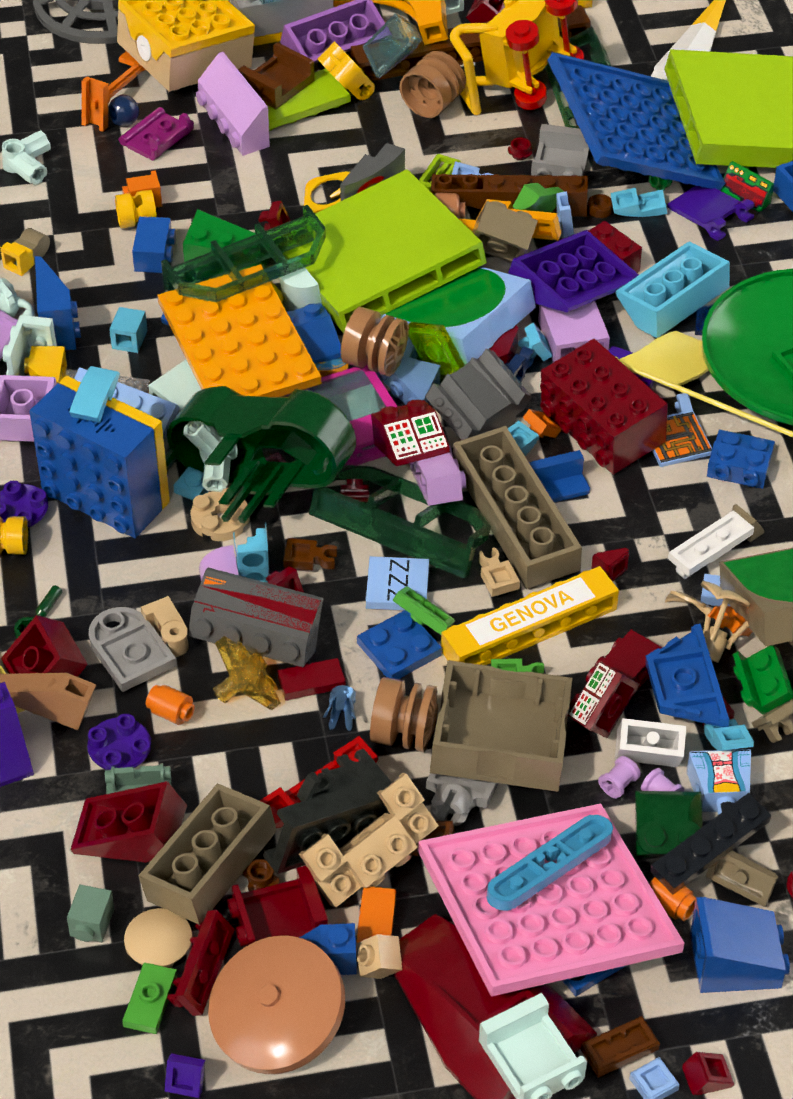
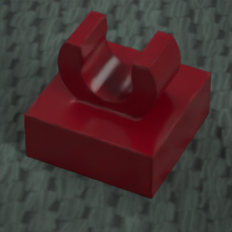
M282 201L272 202L270 210L262 211L258 219L259 222H268L265 223L263 229L266 233L279 232L289 227L291 222Z
M290 566L282 572L274 571L265 577L269 584L304 593L297 570Z

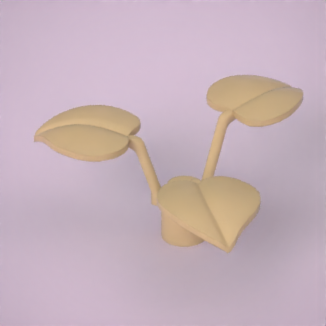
M702 581L701 586L710 591L717 600L723 599L714 627H710L711 618L708 617V614L713 609L712 607L688 594L670 591L665 603H690L705 614L703 634L711 660L719 663L724 649L730 650L732 644L749 627L748 622L745 621L729 640L726 639L728 633L719 628L729 600L745 607H749L750 603L730 590H723L716 584Z

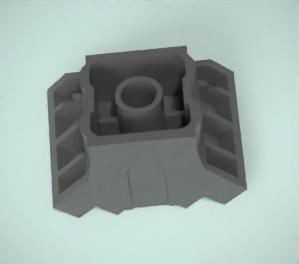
M485 349L480 359L472 357L470 362L452 374L447 373L441 385L433 383L425 396L441 415V418L445 420L446 425L452 428L461 440L503 426L511 427L515 424L516 415L525 409L532 398L531 394L513 375L512 371L507 368L494 351Z

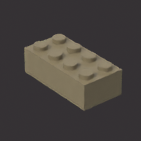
M217 783L138 875L147 901L200 925L204 921L207 911L213 910L277 832L270 805Z

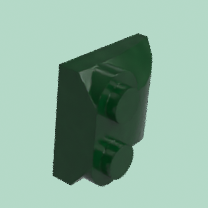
M635 791L636 857H663L702 828L701 792Z

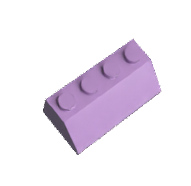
M218 53L198 79L196 98L199 105L205 107L210 119L216 121L221 133L227 135L232 147H236L242 156L270 147L268 106L225 53Z

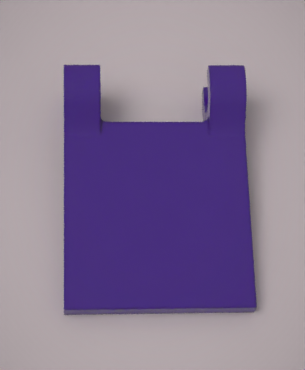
M696 185L667 203V208L705 228L710 237L716 241L726 236V233L721 231L720 228L726 225L724 219L735 212L738 218L744 222L754 218V214L748 212V210L754 207L753 201L749 199L739 201L716 188L710 189Z

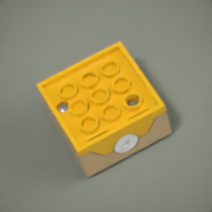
M118 0L117 43L169 92L198 84V79L220 52H224L237 69L243 65L248 68L252 67L255 24L228 0Z

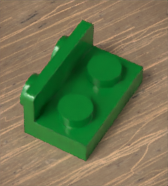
M770 645L748 658L739 651L733 654L736 664L733 670L742 684L741 696L748 707L753 706L763 715L793 699L789 678L780 651L775 645Z

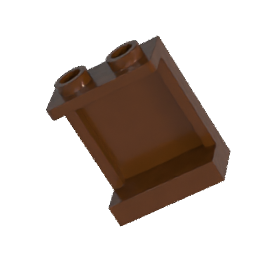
M278 42L273 45V57L257 69L252 70L245 65L238 69L265 104L274 109L280 107L315 81L314 61Z

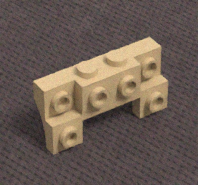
M407 773L400 774L396 781L384 790L377 792L390 814L384 813L340 849H338L329 834L324 833L319 841L306 851L299 853L311 872L319 891L330 906H339L361 887H375L386 878L385 873L394 866L396 868L409 861L412 857L410 853L418 848L416 844L439 826L423 804L425 799Z

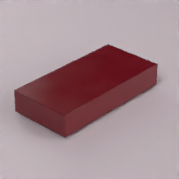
M338 658L306 664L304 667L296 666L278 670V679L285 701L329 692L339 685L346 686Z

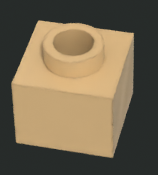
M377 934L356 943L360 977L382 979L402 970L399 936Z

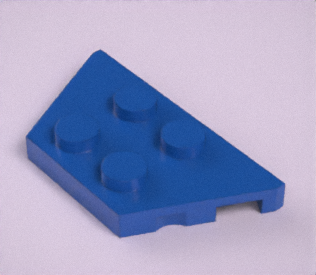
M701 624L692 626L691 632L681 639L676 636L667 642L663 648H657L646 655V667L660 714L719 727H729L728 713Z

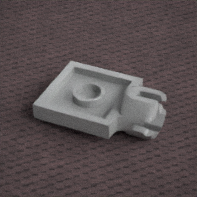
M430 773L426 781V789L435 792L431 801V813L438 821H445L448 814L451 813L453 816L450 821H453L454 826H458L466 820L473 807L477 806L487 809L499 783Z

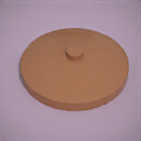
M273 936L258 940L236 953L223 967L213 985L208 1007L209 1024L212 1034L223 1052L236 1064L247 1070L262 1074H280L293 1071L319 1056L335 1037L345 1010L344 983L334 962L322 949L312 942L294 936Z

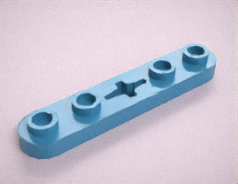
M600 815L584 817L494 877L487 887V902L498 910L505 911L516 908L608 845L612 837V823Z

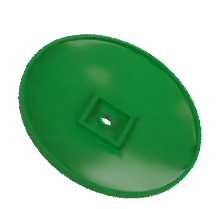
M783 269L766 272L741 281L717 299L709 310L704 322L702 352L711 375L728 395L762 416L793 425V269Z

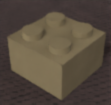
M487 201L477 217L472 232L482 241L485 253L512 263L514 258L524 255L528 250L538 220L533 219L527 212H515L507 209V206L501 202Z

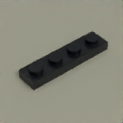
M747 793L653 863L650 872L674 895L768 824L772 815L750 793Z

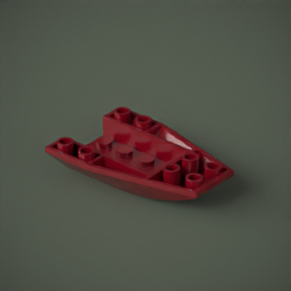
M434 914L399 939L402 970L394 973L443 1065L474 1099H516L479 1042L480 1023L542 993L549 1003V1017L574 1054L581 1049V1043L597 1036V1032L548 984L491 997L456 926L437 914Z

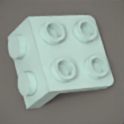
M19 316L16 326L13 325L11 328L10 342L3 348V361L7 363L6 375L24 376V359L29 357L31 346H57L52 318Z

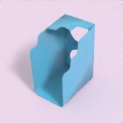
M265 522V528H257L256 535L248 537L247 543L238 545L237 549L235 532L233 533L239 576L267 583L268 581L265 577L269 575V558Z

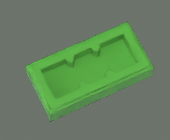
M408 586L398 591L392 600L411 613L410 617L420 625L429 626L440 635L442 631L447 630L455 622L454 618Z
M143 963L122 1021L123 1027L157 1035L169 1001L167 997L171 994L174 987L173 981L177 978V969Z

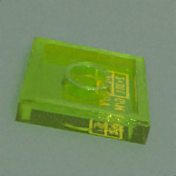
M417 322L408 324V336L422 361L441 365V375L452 374L465 366L444 325Z

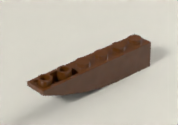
M432 174L431 193L433 195L436 193H456L460 197V202H465V206L482 209L487 199L511 201L513 206L524 184L539 183L544 188L559 187L563 191H567L571 216L587 217V176ZM557 206L551 213H557Z

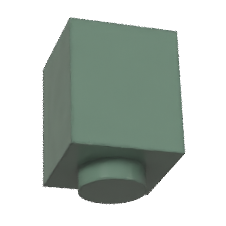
M79 884L67 915L70 936L84 942H103L114 912L111 890Z

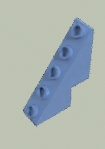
M408 337L404 356L395 373L390 377L380 374L379 371L375 373L390 388L392 394L405 405L409 401L417 399L425 400L431 405L425 396L433 383L440 385L441 365L417 360L418 339Z

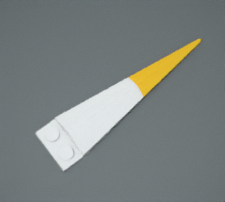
M713 0L671 49L710 52L726 0ZM670 50L655 65L651 77L668 80L664 68Z

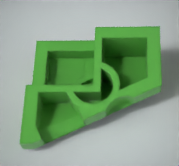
M539 183L524 184L512 207L519 210L552 212L557 206L556 193L565 191L559 187L544 188Z

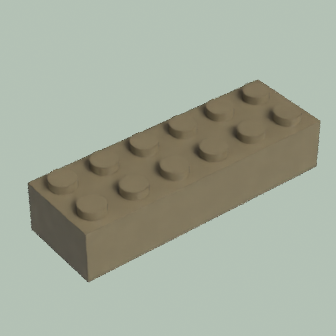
M503 426L453 443V459L458 460L459 470L464 471L466 489L525 588L529 589L580 571L581 545L508 428Z

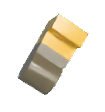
M32 228L25 229L19 239L15 240L12 244L6 242L0 247L3 268L23 276L35 265V256L43 257L49 249L50 238Z

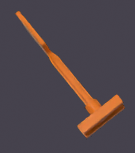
M127 51L119 57V62L131 67L110 85L90 77H85L81 81L82 125L87 126L89 123L99 126V131L104 132L108 128V103L110 98L142 71L146 70Z

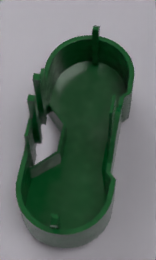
M226 386L209 387L196 392L170 423L167 429V440L170 450L165 455L166 466L176 457L186 468L191 467L204 472V463L205 465L220 466L237 444L238 455L230 461L228 483L232 484L218 502L219 504L229 505L243 486V489L221 517L223 522H228L248 494H255L238 517L240 523H245L265 495L270 496L263 506L274 508L288 487L322 488L331 484L355 451L356 435L349 419L339 407L326 397L313 391L297 388L294 389L289 397L244 396ZM189 421H201L207 426H212L218 435L223 437L205 462L201 459L199 449L183 434L184 426ZM262 448L283 449L297 460L291 463L267 462Z

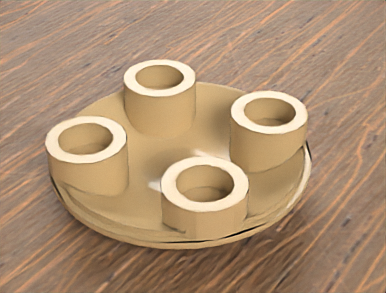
M167 909L147 910L136 916L129 923L124 936L125 949L127 954L141 965L145 962L172 968L174 963L179 961L188 952L191 946L192 930L185 918Z

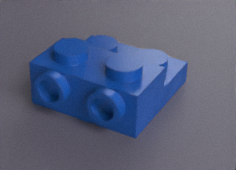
M719 429L710 455L707 477L763 489L775 441Z

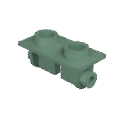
M163 763L155 766H140V769H134V767L115 768V766H112L111 770H105L106 794L166 781L171 785V767L163 766Z

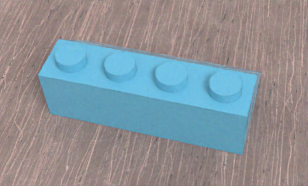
M689 241L616 290V296L635 326L658 338L729 288L730 262Z

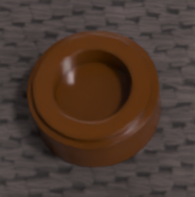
M604 194L591 196L587 202V212L596 218L610 216L613 212L611 198Z

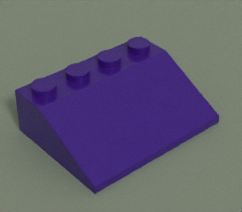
M588 230L514 258L508 274L531 281L535 304L564 312L572 311L612 294L639 276Z

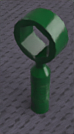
M56 585L51 587L37 607L36 615L47 616L62 594L60 587ZM24 617L15 623L14 632L16 639L34 617Z

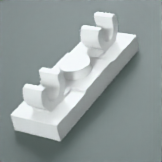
M733 510L671 550L668 559L677 566L676 572L686 579L753 535L754 527Z

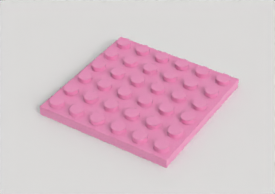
M602 804L418 842V853L491 997L683 953L685 944L613 823L612 837L608 845L516 908L505 911L498 910L487 902V887L494 877L584 817L600 815L612 823Z

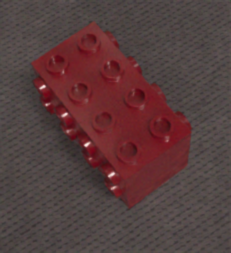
M593 338L541 370L540 406L543 413L548 417H552L564 433H569L577 441L581 449L587 450L601 467H605L613 475L666 442L668 404L596 339Z

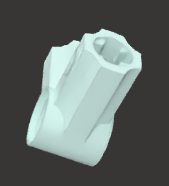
M40 130L22 140L8 139L2 144L3 169L9 173L19 174L27 182L35 186L41 183L47 175V168L37 161L35 157L49 151L51 148L46 134Z
M189 421L184 426L183 434L199 449L201 459L205 462L223 437H220L212 426H207L201 421ZM237 444L220 466L205 465L204 463L202 486L207 491L221 492L227 488L230 461L238 455Z

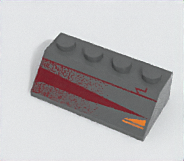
M208 567L205 570L191 608L188 636L304 667L316 652L323 598Z

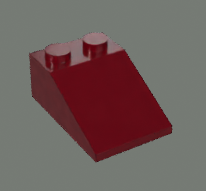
M168 781L86 798L70 851L78 855L150 862L182 825L187 804Z

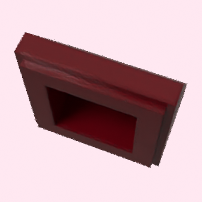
M620 548L594 554L591 569L600 566L613 582L627 571L629 549Z
M695 1052L682 1065L693 1095H702L734 1086L723 1054Z

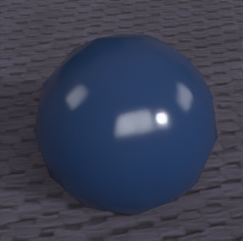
M119 95L111 100L109 114L116 125L126 127L136 122L139 116V106L131 96Z

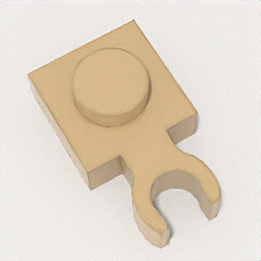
M492 548V558L485 557L483 552L480 551L481 578L491 597L520 589V580L509 560L500 562L499 551L496 548Z

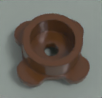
M264 859L253 861L243 872V876L249 882L247 886L248 891L280 883L279 877L275 876L273 868Z

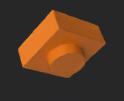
M528 409L523 416V419L530 424L529 428L541 438L544 435L556 438L561 431V428L543 412Z

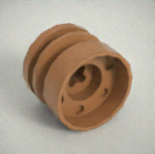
M432 51L427 53L416 66L412 67L403 76L399 89L402 99L414 113L425 118H433L443 112L463 92L466 78L463 69L452 56L442 51Z
M358 307L351 315L343 334L341 343L342 361L360 368L368 365L370 371H379L380 374L390 377L395 373L404 356L409 335L407 321L399 318L395 319L390 315L382 318L380 312Z
M382 677L372 710L370 724L371 742L392 746L398 733H402L403 748L409 749L414 736H416V751L425 752L429 740L434 733L438 717L437 686L428 685L422 698L421 683H415L408 696L406 695L404 680Z

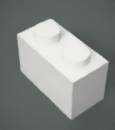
M622 718L617 729L615 760L620 756H625L638 763L678 767L684 758L686 726Z

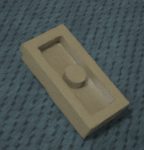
M793 699L751 722L753 727H757L759 731L763 729L772 743L782 740L778 732L779 727L783 729L786 735L793 733V723L789 718L790 715H793Z
M730 851L709 867L705 876L763 907L768 904L778 879L776 873L734 851Z

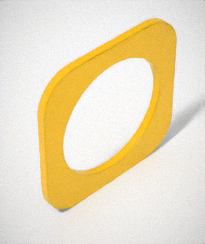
M339 172L311 179L305 187V211L317 213L340 202L341 198L330 204L320 205L314 203L311 196L320 184L330 180L343 181L350 172Z

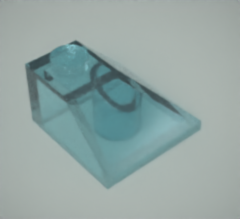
M395 13L363 45V49L375 76L381 78L415 50L423 40L415 25Z

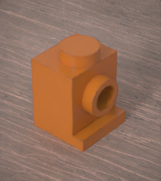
M156 170L151 171V175L126 178L127 186H122L123 194L130 193L132 196H135L136 192L152 190L155 207H162L161 188Z

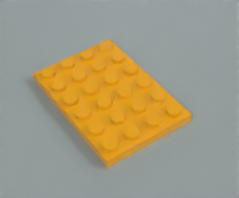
M261 264L157 295L158 303L201 390L209 387L226 386L244 396L281 397L291 394L297 388L304 390L322 384L321 375Z

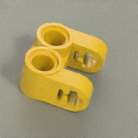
M335 41L317 58L335 79L357 99L365 100L373 94L375 89L373 82Z

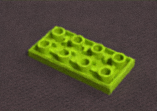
M326 68L314 72L315 81L277 109L268 106L269 131L288 123H294L308 116H315L325 110L338 108L343 104L351 102V95Z

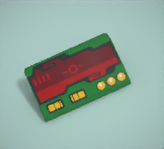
M734 161L730 162L723 178L725 185L720 191L739 201L745 199L753 201V209L759 212L770 205L774 183Z

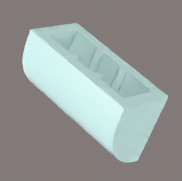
M303 265L279 276L286 311L300 309L308 304H322L319 284Z

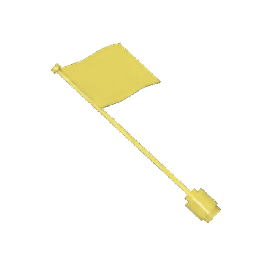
M673 331L658 337L639 351L618 359L635 374L679 392L687 393L689 396L793 438V431L682 387V385L699 378L709 371L703 357L701 340L678 331Z

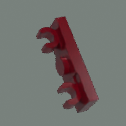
M218 910L207 911L204 921L200 925H195L199 930V934L197 937L190 938L193 946L184 966L185 970L182 977L173 981V984L177 987L176 993L169 994L167 997L175 1007L184 1006L192 1016L203 1015L235 931Z

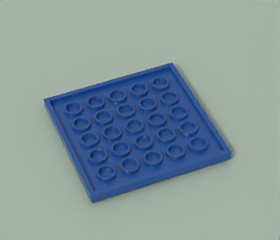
M552 52L548 62L596 164L619 168L623 171H633L642 175L656 176L664 180H674L683 184H692L710 189H722L725 181L717 166L696 164L668 80Z

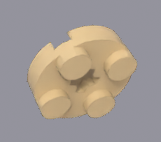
M228 488L223 489L221 492L211 491L198 495L193 499L190 513L192 527L198 535L202 537L203 534L211 536L213 541L234 539L233 533L235 532V538L243 532V527L246 524L248 525L250 517L245 523H240L238 517L247 507V502L244 500L228 522H223L222 518L215 514L225 513L238 493L229 505L219 504L218 502Z

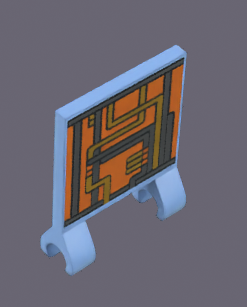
M687 393L676 395L678 402H675V409L678 413L667 415L666 442L652 450L660 467L711 455L712 447L692 409Z

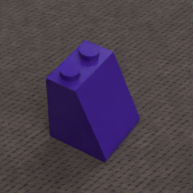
M5 682L0 683V787L34 775L15 704Z

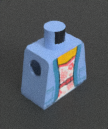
M750 749L689 752L686 771L693 791L701 792L702 811L717 812L719 815L747 793H750Z

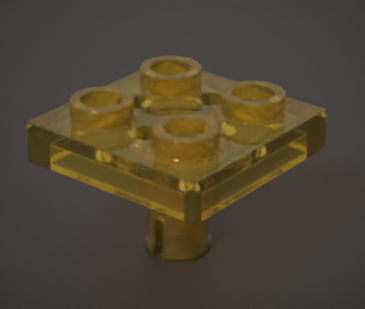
M223 636L215 643L230 675L213 688L216 692L215 695L221 702L227 703L237 693L241 692L270 710L281 704L276 693L278 687L273 679L268 676L265 670L267 663L257 652L251 653L241 642L237 641L235 643L226 636Z

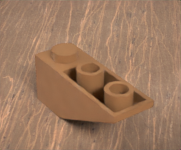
M69 673L0 674V683L5 682L15 706L75 730L79 729L96 687V684Z

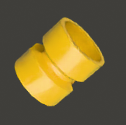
M152 190L136 192L135 196H132L130 193L115 195L120 229L135 227L139 217H157Z
M12 516L4 522L0 517V554L5 549L8 554L26 555L28 548L27 518L25 516Z

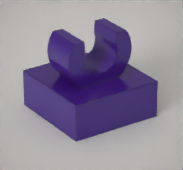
M171 1053L167 1060L164 1091L199 1098L203 1090L205 1060Z

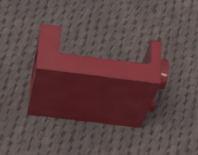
M307 866L296 868L297 879L245 893H241L238 884L231 886L232 898L227 899L231 918H238L240 926L236 927V932L241 947L273 936L301 937L319 925L328 924V918L315 880Z

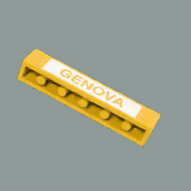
M600 566L583 571L570 579L556 582L546 589L532 592L522 599L506 603L498 609L486 614H479L469 621L453 625L447 630L442 631V653L447 661L488 665L491 663V659H502L617 610L619 590Z

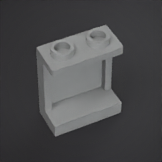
M541 124L539 145L536 157L532 161L531 175L584 176L590 149L585 142L581 130L578 128Z

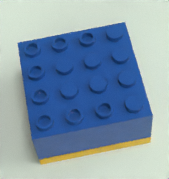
M66 375L29 410L41 487L48 497L55 498L67 504L70 508L79 510L91 516L94 520L113 527L119 533H125L136 538L162 509L170 503L162 421L113 397L111 401L107 400L100 423L74 418L70 415L69 411L81 382Z

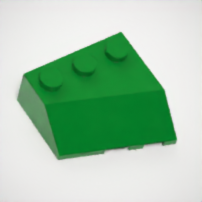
M198 209L183 241L185 268L223 274L233 273L260 264L265 271L273 252L270 239Z

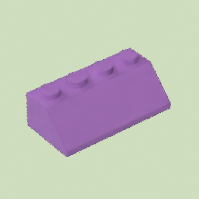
M354 0L284 25L280 43L312 59L315 64L319 62L317 58L334 41L345 52L351 51V46L372 43L391 36V31L372 0Z

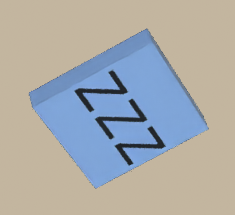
M370 556L366 609L405 610L392 601L397 592L405 586L410 587L427 599L429 559Z

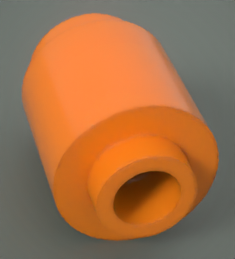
M167 685L153 686L146 698V707L151 709L152 714L177 725L189 721L195 710L191 696Z
M656 877L652 879L650 886L666 913L675 920L679 918L682 921H686L694 912L696 897L693 896L694 892L684 886L672 895Z

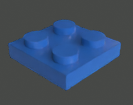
M406 610L357 635V644L381 672L389 678L400 679L442 656V647L422 625L410 617L411 613Z

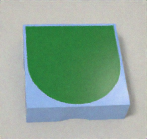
M480 266L381 317L390 315L395 319L406 320L409 325L408 337L418 339V350L429 352L438 358L465 366L472 357L478 359L485 349L492 347L502 334L518 324L536 308L529 279ZM419 328L431 329V330H426V331H428V332L425 333V332H424L425 330L422 331V329L419 330ZM438 332H439V333L442 332L441 334H443L442 336H439V335L430 336L431 339L433 338V340H431V341H425V340H428V339H429V338H427V335L437 334Z

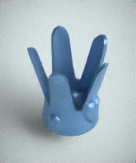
M336 686L330 693V704L323 718H326L332 707L329 720L330 730L335 728L341 710H344L346 728L349 731L352 729V716L356 719L353 705L356 702V692L349 686Z

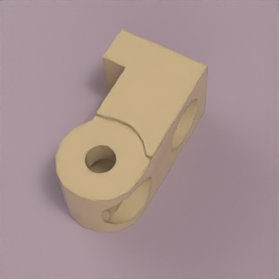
M167 596L141 606V613L145 620L151 623L173 655L179 657L185 654L189 648L188 630L170 597Z

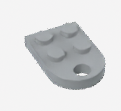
M128 607L111 608L97 615L90 624V646L122 692L177 666L176 657L162 641V638L148 620L146 621L142 613ZM112 621L120 623L117 627L113 628L105 626Z

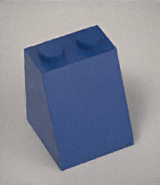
M696 897L690 938L700 993L782 988L784 976L789 975L790 963L788 954L782 953L781 945L784 943V933L782 925L776 924L774 911L706 897Z

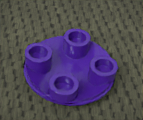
M13 480L7 482L3 490L0 491V517L4 522L12 516H25L29 528L41 521L48 510L46 492L36 486L20 484L18 481Z
M121 714L117 718L105 720L89 730L87 749L91 759L103 769L111 770L112 766H115V768H135L148 757L151 750V738L147 729L135 721L132 715Z

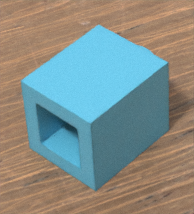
M123 307L118 308L109 329L112 349L134 353L139 352L147 333L145 311Z

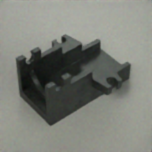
M365 749L356 751L354 758L358 759V762L350 760L348 755L345 754L337 757L336 762L340 765L339 768L332 770L328 768L321 769L322 773H319L318 776L314 772L308 773L297 794L301 802L278 809L277 815L284 825L277 846L264 851L263 854L277 874L306 865L299 853L306 851L319 841L324 833L329 834L338 849H340L384 813L390 814L377 792L384 790L392 782Z

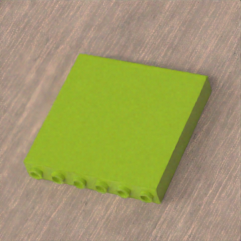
M670 49L664 70L696 164L729 166L730 162L734 161L746 167L776 168V166L793 161V56Z
M408 169L269 236L275 257L288 271L303 265L319 284L323 307L343 333L351 315L358 307L380 312L382 316L487 263L482 241Z

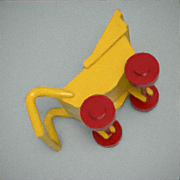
M504 0L505 8L487 24L464 23L452 29L450 41L463 60L466 76L465 89L460 95L474 115L481 113L477 86L499 85L506 88L515 87V101L522 109L534 110L545 104L547 100L546 86L543 82L536 80L532 76L545 68L552 52L584 60L583 51L569 43L566 15L576 10L578 0ZM558 18L561 21L562 37L559 34ZM479 33L486 76H475L473 56L461 40L460 36L462 34Z

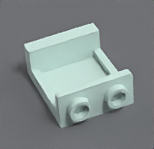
M542 993L480 1023L479 1042L516 1099H550L552 1094L564 1088L566 1090L575 1088L585 1078L587 1061L583 1055L575 1056L549 1017V1003Z

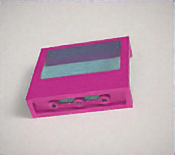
M368 365L364 368L355 366L321 377L322 384L304 389L316 392L333 402L346 415L354 428L356 448L341 471L385 457L374 445L371 413L379 412L384 407H397L377 374L369 370ZM287 394L281 397H289L291 394Z

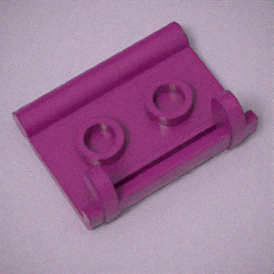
M158 107L120 136L118 140L121 145L153 161L185 135H188L194 128V121L190 120L186 113H182L178 120L166 114L162 107Z

